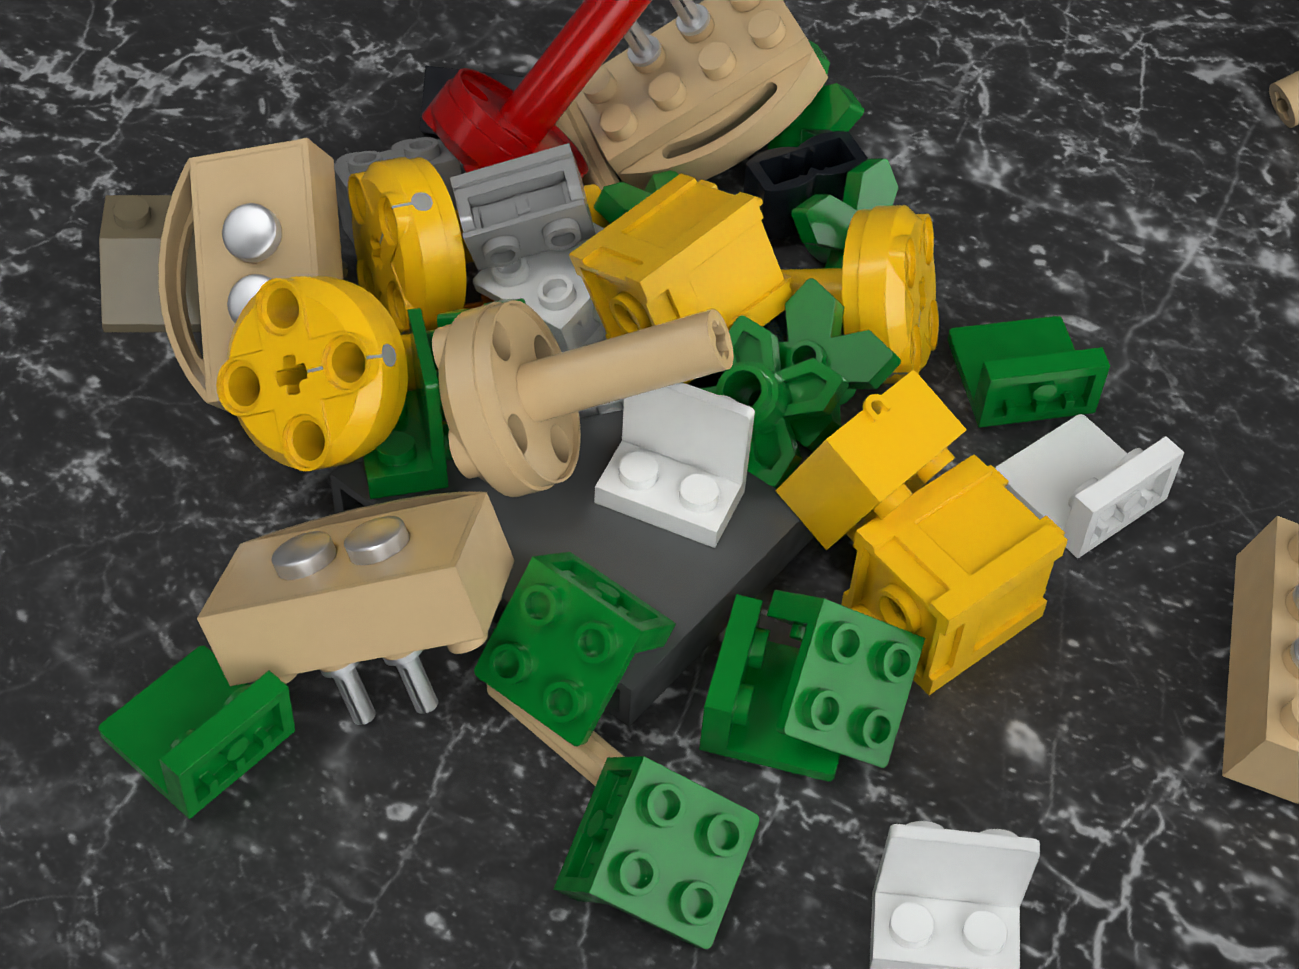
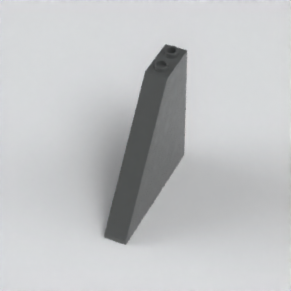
M623 410L580 418V451L572 475L564 482L556 483L547 490L520 497L505 496L479 477L466 478L458 470L454 460L446 461L448 488L370 499L363 461L338 466L330 473L334 513L336 514L374 504L423 495L450 492H487L515 560L502 593V600L497 606L490 625L494 629L532 556L563 552L573 553L674 621L676 625L664 647L634 654L605 708L606 711L628 727L727 627L736 594L755 598L815 537L775 491L776 488L768 485L748 471L745 492L715 548L594 503L595 486L622 441ZM796 439L802 457L798 465L799 467L813 452Z

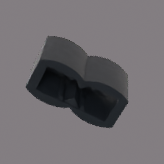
M835 131L819 134L807 139L799 147L773 148L752 157L746 163L743 193L762 199L763 204L759 207L764 218L761 221L769 240L789 237L798 233L792 217V210L815 194L832 195L843 202L847 173L866 161L868 157L849 132Z

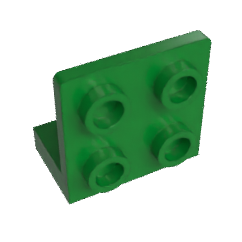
M421 308L407 310L416 390L407 391L402 413L386 440L375 450L362 457L370 499L449 487L446 461L453 460L449 447V427L447 421L442 422L446 418L440 396L439 370L432 350V337L435 330L426 331Z
M1060 316L956 327L949 330L947 338L978 428L1069 417L1078 414H1093L1096 412L1109 372V361L1103 347L1075 350L1065 323Z
M571 552L532 556L474 668V674L570 744L580 746L588 742L634 654L664 647L676 623Z
M774 590L767 616L792 625L789 637L802 642L776 724V730L781 734L881 768L886 767L926 638L825 598Z
M736 594L704 705L699 750L823 781H832L835 778L840 757L839 753L781 734L776 730V724L800 648L769 641L771 630L759 627L763 600Z
M206 646L197 647L103 721L98 727L101 738L188 819H191L296 731L289 687L269 670L251 685L245 683L230 686L214 653Z
M645 756L607 757L553 890L576 901L608 904L697 948L709 949L713 945L759 825V816Z

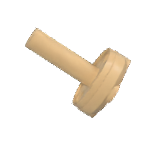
M512 300L504 303L492 302L461 312L452 324L437 328L432 337L433 355L439 370L440 396L449 427V447L454 463L466 478L479 477L492 488L509 497H520L547 490L556 483L564 482L572 475L580 451L579 411L728 370L732 367L734 358L729 330L723 317L715 309L561 352L555 337L543 319L527 304Z

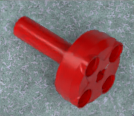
M584 0L514 91L484 73L469 68H462L453 79H449L426 108L422 114L423 120L437 133L447 149L463 164L466 173L569 143L581 178L583 179L588 172L585 158L574 143L555 124L652 0Z

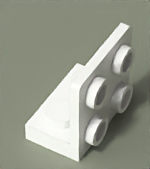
M593 223L596 234L604 229ZM589 239L579 241L568 249H551L519 258L515 263L505 267L491 266L484 268L473 278L476 291L494 301L523 298L525 303L546 323L555 337L561 352L607 340L605 336L607 334L586 286L581 276L577 275L568 255Z
M683 382L624 398L622 441L595 486L594 503L715 548L745 492L755 415L754 409L737 402L731 397L717 395Z
M1078 414L999 464L995 469L1009 481L1005 488L1039 519L1047 515L1065 532L1064 537L1068 539L1066 548L1076 558H1080L1167 499L1184 451L1165 436L1144 451L1141 448H1135L1127 454L1085 415Z
M915 821L906 825H891L872 892L869 969H1020V905L1040 856L1039 840L1018 837L1013 832L1002 829H989L980 833L944 829L939 824L928 821Z

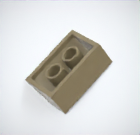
M172 195L105 196L99 236L103 332H166L159 295L158 264L165 217ZM193 230L186 266V300L192 331L201 332L195 235Z

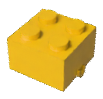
M914 369L882 395H869L863 402V410L829 436L775 490L826 550L846 534L854 543L857 529L876 517H879L881 520L955 458L947 447L967 429Z

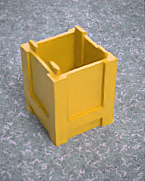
M680 173L568 255L577 275L581 276L606 330V339L710 309H715L721 314L728 330H730L735 320L741 315L746 316L763 327L785 310V303L794 295L790 286L794 281L792 276L781 272L761 221L764 217L759 207L763 204L762 199L742 192L733 195L718 190L715 183L702 179L697 182L694 177ZM692 380L685 381V382H683V383L688 384V383H690Z
M975 454L913 493L882 520L876 517L856 530L853 547L857 550L851 585L850 589L843 593L841 603L842 606L926 638L913 680L928 695L934 693L1043 616L1047 600L1043 598V595L1046 593V586L1054 562L1063 556L1068 541L1064 537L1065 532L1047 515L1039 519L1005 488L1009 481L991 464L987 466Z

